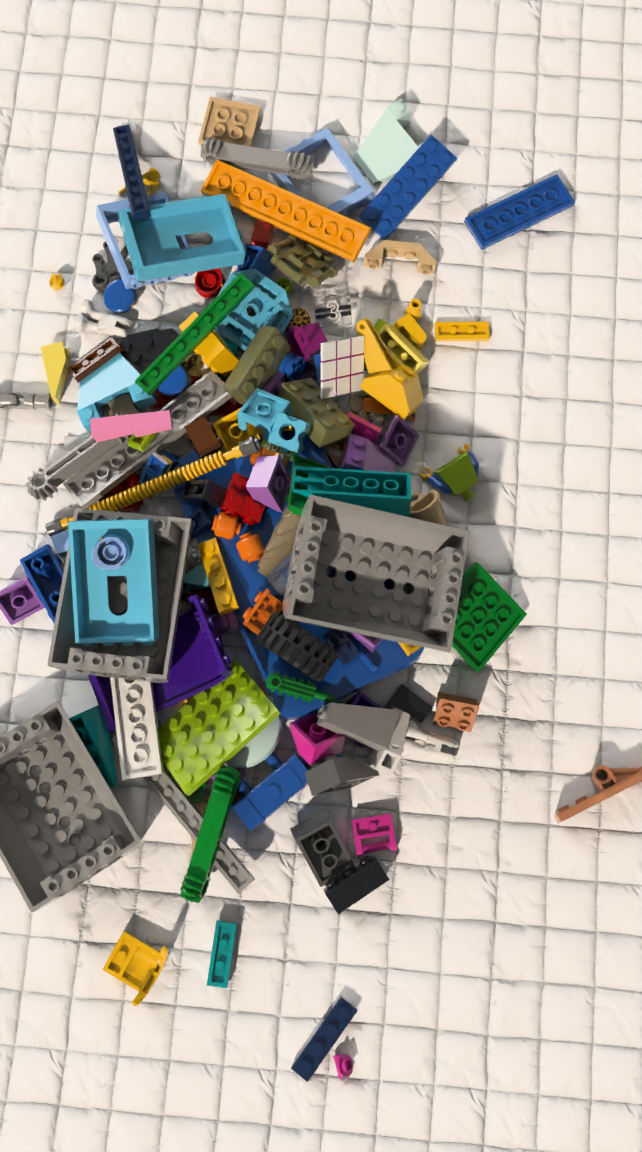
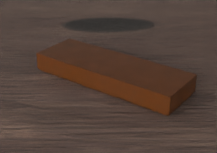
M110 337L67 370L79 383L120 353L122 349Z

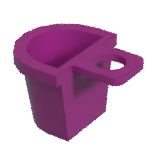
M319 323L299 327L292 325L287 332V341L292 353L303 357L305 363L309 361L312 355L321 351V343L328 342Z

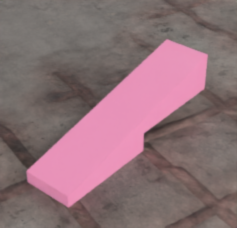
M170 410L90 419L91 436L96 442L134 434L137 438L173 429Z

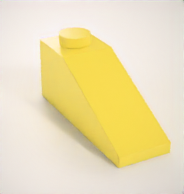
M63 342L41 346L49 389L55 404L60 403L68 375L67 369L70 367L69 359H71V353L69 348L64 346Z

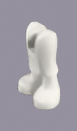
M84 299L81 305V315L77 316L75 322V331L98 332V334H107L115 338L124 339L128 332L115 326L130 329L132 321L121 316L111 315L105 311L104 313L94 308L91 300ZM89 319L98 320V323L90 321Z
M409 719L406 737L423 740L424 744L405 738L402 757H407L411 753L423 754L424 757L430 756L444 762H455L456 756L441 752L443 745L458 749L459 742L448 737L436 735L431 731L426 732L418 728L415 721Z

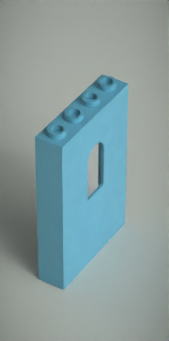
M225 194L149 205L152 217L133 221L130 208L119 210V224L137 282L244 264V258L247 256L246 246L242 245L241 232L237 230L236 217L232 216L231 203L227 201ZM207 232L213 237V242L210 245L180 250L176 236Z
M154 518L75 520L68 522L75 643H82L83 646H94L95 643H102V646H112L114 643L130 646L134 645V642H141V645L144 646L153 645V642L160 639ZM109 534L122 536L130 546L129 560L122 568L117 570L100 569L92 561V551L97 542ZM108 576L127 577L128 609L123 615H115L109 608Z

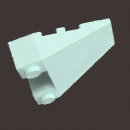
M402 99L386 107L353 156V160L372 185L390 181L423 144L421 143L417 146L404 130V127L410 123L411 111Z

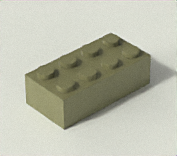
M306 378L282 383L277 396L290 401L291 417L312 425L307 436L318 448L345 443L349 434L352 433L355 424L330 398L321 399V388L313 379Z

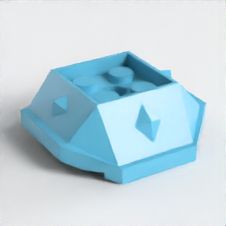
M256 269L232 272L219 292L220 294L240 273L255 285V289L216 327L217 334L244 352L261 326L276 327L283 334L293 317L286 291ZM248 307L253 310V316L247 314Z

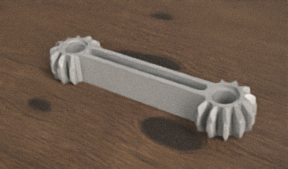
M208 137L201 145L200 156L210 165H214L217 159L231 166L289 175L297 180L309 178L313 170V161L310 159V156H306L305 153H300L299 151L287 153L225 143L215 137L213 139Z
M117 412L115 416L128 415V414L125 413V412H123L122 414H120L119 412ZM132 434L102 442H96L92 436L47 469L39 468L38 472L32 471L33 475L27 477L29 482L25 483L28 493L38 501L40 499L46 501L48 497L53 498L52 494L58 492L56 487L118 442L123 445L125 440L128 441Z

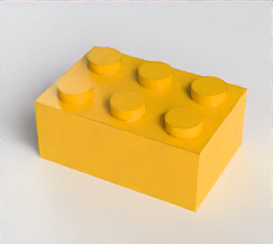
M196 312L192 313L179 326L182 332L199 316ZM215 331L194 350L202 357L201 360L208 368L210 367L215 374L220 373L224 377L239 362V359Z

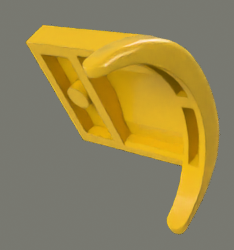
M123 931L102 970L139 991L132 1001V1005L137 1006L155 984L166 963L169 950L162 946L160 952L127 931Z

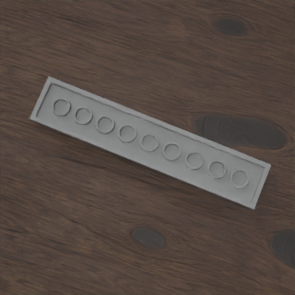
M211 370L159 410H170L173 429L158 432L145 452L129 447L127 440H125L123 445L118 442L64 482L63 485L82 509L88 508L146 464L151 453L156 452L159 454L185 434L184 426L204 416L207 417L229 400L232 396L223 388L225 383Z

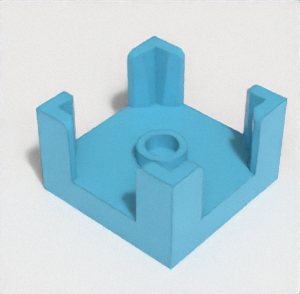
M256 388L237 413L239 429L247 432V423L252 424L263 430V439L268 441L278 412L291 416L290 401Z

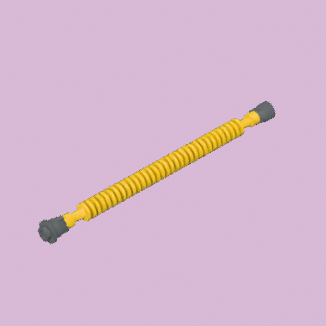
M251 435L249 439L239 442V445L233 447L231 451L226 453L218 451V453L211 454L209 457L206 456L200 459V461L197 460L182 466V468L175 469L173 472L170 471L146 483L144 482L94 503L86 509L115 512L120 508L122 509L142 499L144 500L164 490H168L173 486L180 485L182 482L184 483L204 475L209 471L218 469V467H223L227 465V460L234 457L237 459L242 456L245 458L254 453L259 454L262 445L258 437L254 438ZM73 517L58 518L46 523L45 528L48 535L51 537L68 529V522L73 521Z

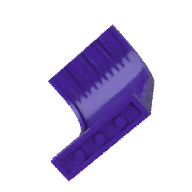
M198 595L188 598L195 605L178 617L169 682H152L156 713L204 692L233 675L231 660L224 651L222 638L217 634L215 629L216 623L210 617L208 612L209 606L205 598ZM88 675L108 731H116L110 677Z

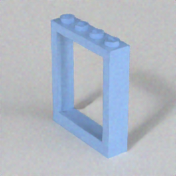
M326 128L316 132L314 136L302 140L300 144L293 148H288L285 152L299 151L306 155L325 143L328 144L359 187L356 191L327 207V209L347 217L369 204L373 200L374 190L330 130ZM269 172L280 188L301 197L286 175Z
M165 192L147 195L149 205L169 202ZM129 200L97 205V221L126 289H137L144 285H154L161 281H172L175 278L189 277L194 274L193 272L137 282L135 274H129L109 227V223L119 222L120 209L130 208ZM184 235L176 236L180 250L189 249Z

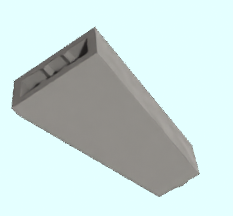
M329 703L319 709L317 725L375 750L382 751L390 747L399 711L395 709Z

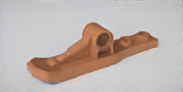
M601 765L595 768L590 774V779L598 794L588 799L586 796L575 800L576 805L570 808L568 804L557 810L558 814L554 816L557 823L559 824L641 782L642 766L636 768H610ZM597 771L605 774L604 781L597 778Z

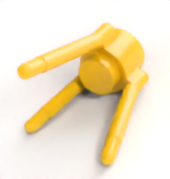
M151 167L142 175L144 183L147 186H153L148 195L153 194L156 188L160 186L158 182L161 179L159 172L154 167ZM126 187L120 190L118 194L121 195L126 192Z

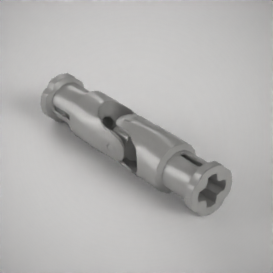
M0 392V408L52 409L53 399L49 393L47 395H36V393L12 392L5 394ZM18 396H24V402L19 405L20 399Z

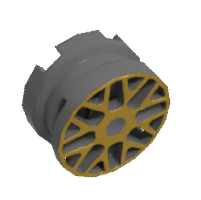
M302 308L292 309L293 317L286 330L288 332L292 325L299 327L311 324L309 313Z

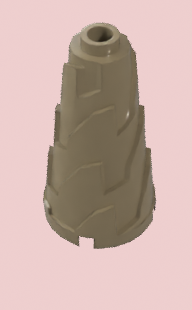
M288 504L257 564L259 567L257 571L266 578L268 575L273 576L292 556L300 516L288 510Z

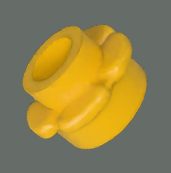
M53 273L50 277L49 286L54 288L55 291L62 289L65 279L61 276V273Z

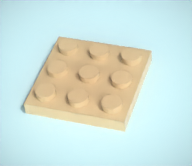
M210 96L198 145L201 146L208 137L212 139L215 137L225 143L252 147L261 106Z

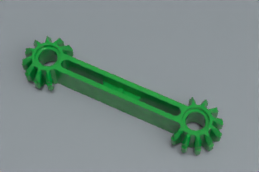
M223 765L215 775L211 787L212 792L187 874L184 876L182 887L180 888L181 897L190 902L199 903L204 898L205 893H207L219 845L234 796L241 781L240 772L230 766Z

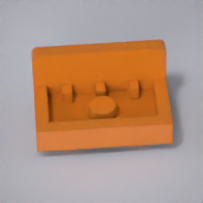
M268 588L264 593L261 591L254 599L256 604L253 609L249 607L243 615V618H245L243 625L257 635L273 613H280L283 610V602L271 595Z

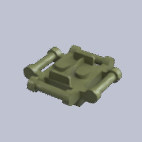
M292 234L287 236L285 240L268 246V253L272 256L270 263L302 287L309 284L316 288L326 279L333 278L338 274V269L332 266L335 258L331 255H326L316 246L305 240L302 243L297 242L296 237ZM287 246L290 247V249H288V250L285 251V252H281V251H280V250L286 248Z

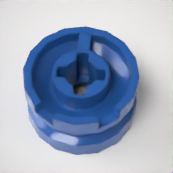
M289 352L281 361L279 372L285 374V378H288L290 381L298 380L303 373L305 359Z

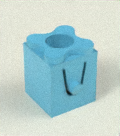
M278 412L268 442L281 447L280 451L288 453V450L302 455L304 449L303 438L310 433L312 425ZM286 426H293L296 430V434L291 440H285L282 436V430Z

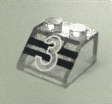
M348 281L322 284L316 288L312 287L315 322L319 323L321 328L352 325Z

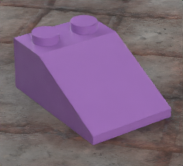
M352 433L349 434L342 447L339 469L395 472L396 461L369 439Z

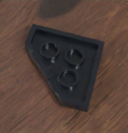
M173 328L128 334L119 344L122 349L121 354L141 375L180 334Z

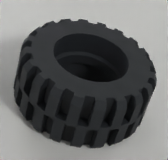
M278 612L270 616L257 635V642L317 682L325 678L338 658L337 651L292 620L285 619V616Z

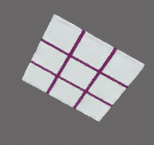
M364 336L321 343V399L363 390L360 388V385L364 380Z

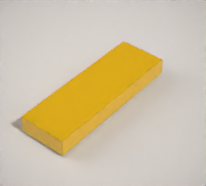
M489 321L435 322L434 324L435 342L490 340Z

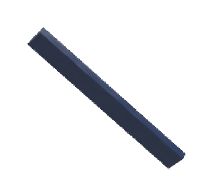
M130 124L114 127V137L133 221L152 217Z

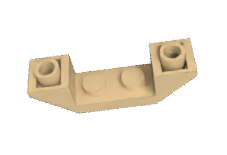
M383 240L364 256V267L371 269L381 268L383 255L390 258L418 259L417 272L422 274H434L437 263L420 243Z

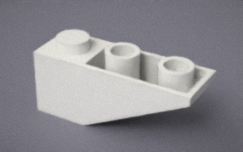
M394 706L392 709L398 710L399 714L389 749L378 751L372 748L367 758L376 768L393 774L401 758L410 714Z

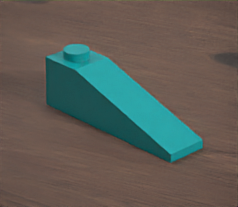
M99 705L69 718L109 787L118 785L110 732Z

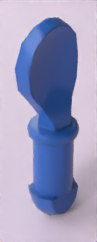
M351 637L350 640L360 652L359 659L364 662L371 672H377L378 665L367 655V652H363L362 644Z

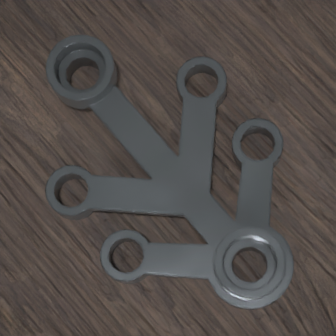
M106 241L103 243L108 268L105 272H103L102 267L104 264L103 256L95 254L92 257L96 269L92 284L99 291H104L114 280H122L120 275L112 276L114 272H118L109 248H106L108 246ZM126 245L120 252L123 260L129 254ZM131 261L125 262L128 270L133 269Z

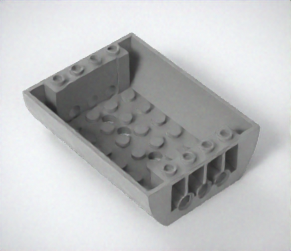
M310 495L297 525L283 600V615L285 619L443 652H451L470 531ZM327 567L334 568V577L326 575L325 570ZM347 571L354 573L355 579L353 582L346 580L345 573ZM386 579L393 582L392 590L385 588L384 581ZM404 584H410L412 586L413 590L411 594H406L404 592Z
M75 508L73 521L154 518L160 639L153 642V645L146 646L141 645V642H134V645L122 646V643H114L112 646H102V643H95L94 646H83L82 643H75L70 546L68 544L47 666L85 675L154 683L169 682L193 526L192 519ZM108 576L109 608L113 614L123 615L128 609L127 577Z
M59 701L0 737V858L28 908L33 913L71 892L142 844L140 837ZM35 765H38L41 768V773L34 777L31 770ZM45 782L51 785V790L47 794L41 791V786ZM65 816L71 820L68 828H64L61 825V820ZM73 834H79L81 837V842L77 846L71 843Z

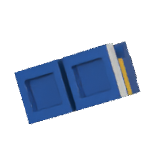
M163 450L162 455H158L156 452L151 453L138 483H146L170 471L173 472L176 465H178L179 458Z

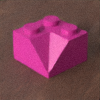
M318 712L290 722L289 725L298 753L310 766L325 760L329 756L341 753L345 741V736L317 725L319 719L317 717Z

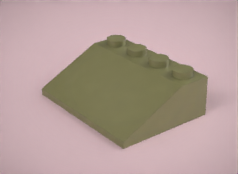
M261 326L223 385V388L242 406L256 388L263 390L279 371L284 356L292 352L287 339L276 327Z

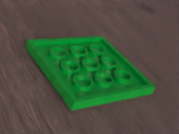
M474 562L462 578L452 648L476 672H479L527 615L478 562Z

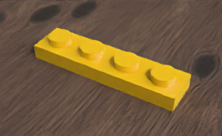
M215 537L197 544L219 614L224 615L239 609L218 540Z

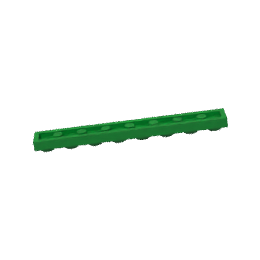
M240 273L135 380V383L150 396L255 289V285Z

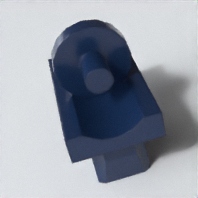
M332 629L323 635L327 644L338 652V659L343 666L360 655V652L344 631Z

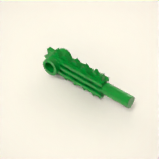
M277 672L276 674L270 673L269 678L265 679L267 682L266 688L271 689L272 693L278 690L280 695L286 692L287 697L294 695L295 700L302 697L303 702L307 700L310 703L313 698L333 703L335 695L316 690L315 684H311L310 681L304 684L303 679H300L297 682L295 676L288 679L287 674L281 677L280 673Z

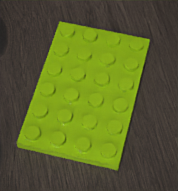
M236 659L231 665L233 670L231 677L195 695L158 728L162 761L188 796L196 791L218 769L281 714Z

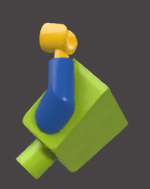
M465 444V451L459 446L458 456L433 471V475H431L430 468L425 467V471L428 474L423 475L420 472V478L424 481L428 480L433 487L447 495L457 496L461 493L464 500L468 501L475 496L471 487L478 483L479 462L472 452H469L470 446Z

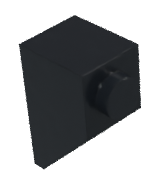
M210 479L187 481L180 499L201 506L205 505L208 508H220L227 489Z

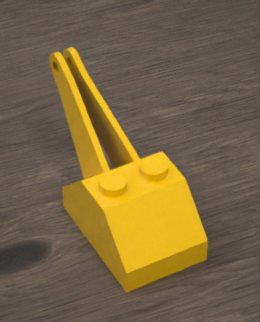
M364 318L357 323L356 328L358 335L364 336V358L369 376L364 378L360 388L405 420L418 410L424 401L419 377L411 367L396 363L372 322Z

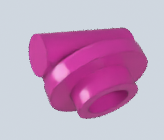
M348 1054L334 1055L333 1058L338 1077H349L353 1071L351 1057Z

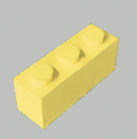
M384 324L377 332L399 365L409 366L419 375L430 362L393 324Z

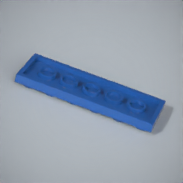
M430 135L362 211L359 218L383 240H387L454 165L458 158L433 135Z
M558 174L466 217L464 222L480 249L483 250L573 207L575 201Z

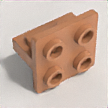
M438 692L433 725L471 732L479 709L477 699Z

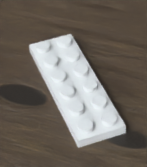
M110 677L122 780L126 781L164 774L152 682Z

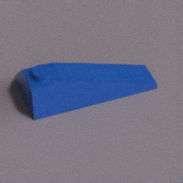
M246 244L247 256L244 258V264L237 265L236 272L256 269L268 277L276 268V266L270 263L272 256L263 247Z

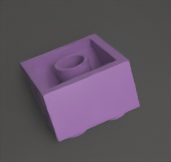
M258 456L255 465H253L246 488L253 500L278 512H282L290 491L291 477L279 456Z

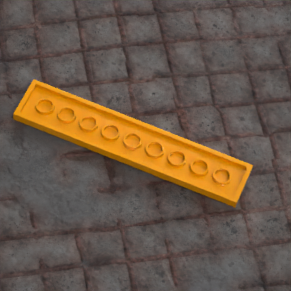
M217 159L201 189V193L206 196L225 194L232 208L355 263L371 232V228Z

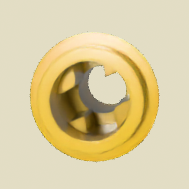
M412 299L405 310V315L410 313L415 321L420 320L423 314L421 302L418 299Z

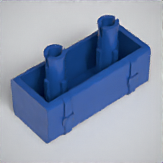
M47 544L19 561L34 586L36 595L47 610L49 618L55 623L64 566L56 551Z
M273 751L265 759L273 769L272 773L254 788H251L241 775L237 791L242 797L231 808L250 831L263 824L267 818L308 785L304 773L308 770L295 754L287 761L282 762Z

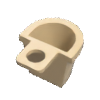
M432 489L425 495L420 492H415L411 495V501L414 498L417 499L411 502L410 518L446 525L447 518L440 503L441 496L436 490Z

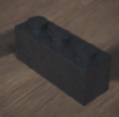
M374 855L364 857L360 860L358 866L346 869L342 873V877L337 880L334 878L326 883L323 891L338 915L390 880Z

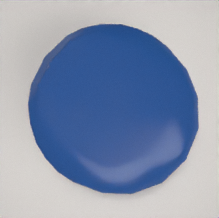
M121 279L112 281L106 287L104 303L108 309L121 314L128 312L134 307L136 292L133 288L126 289Z
M179 365L157 389L166 396L177 397L190 387L191 377Z

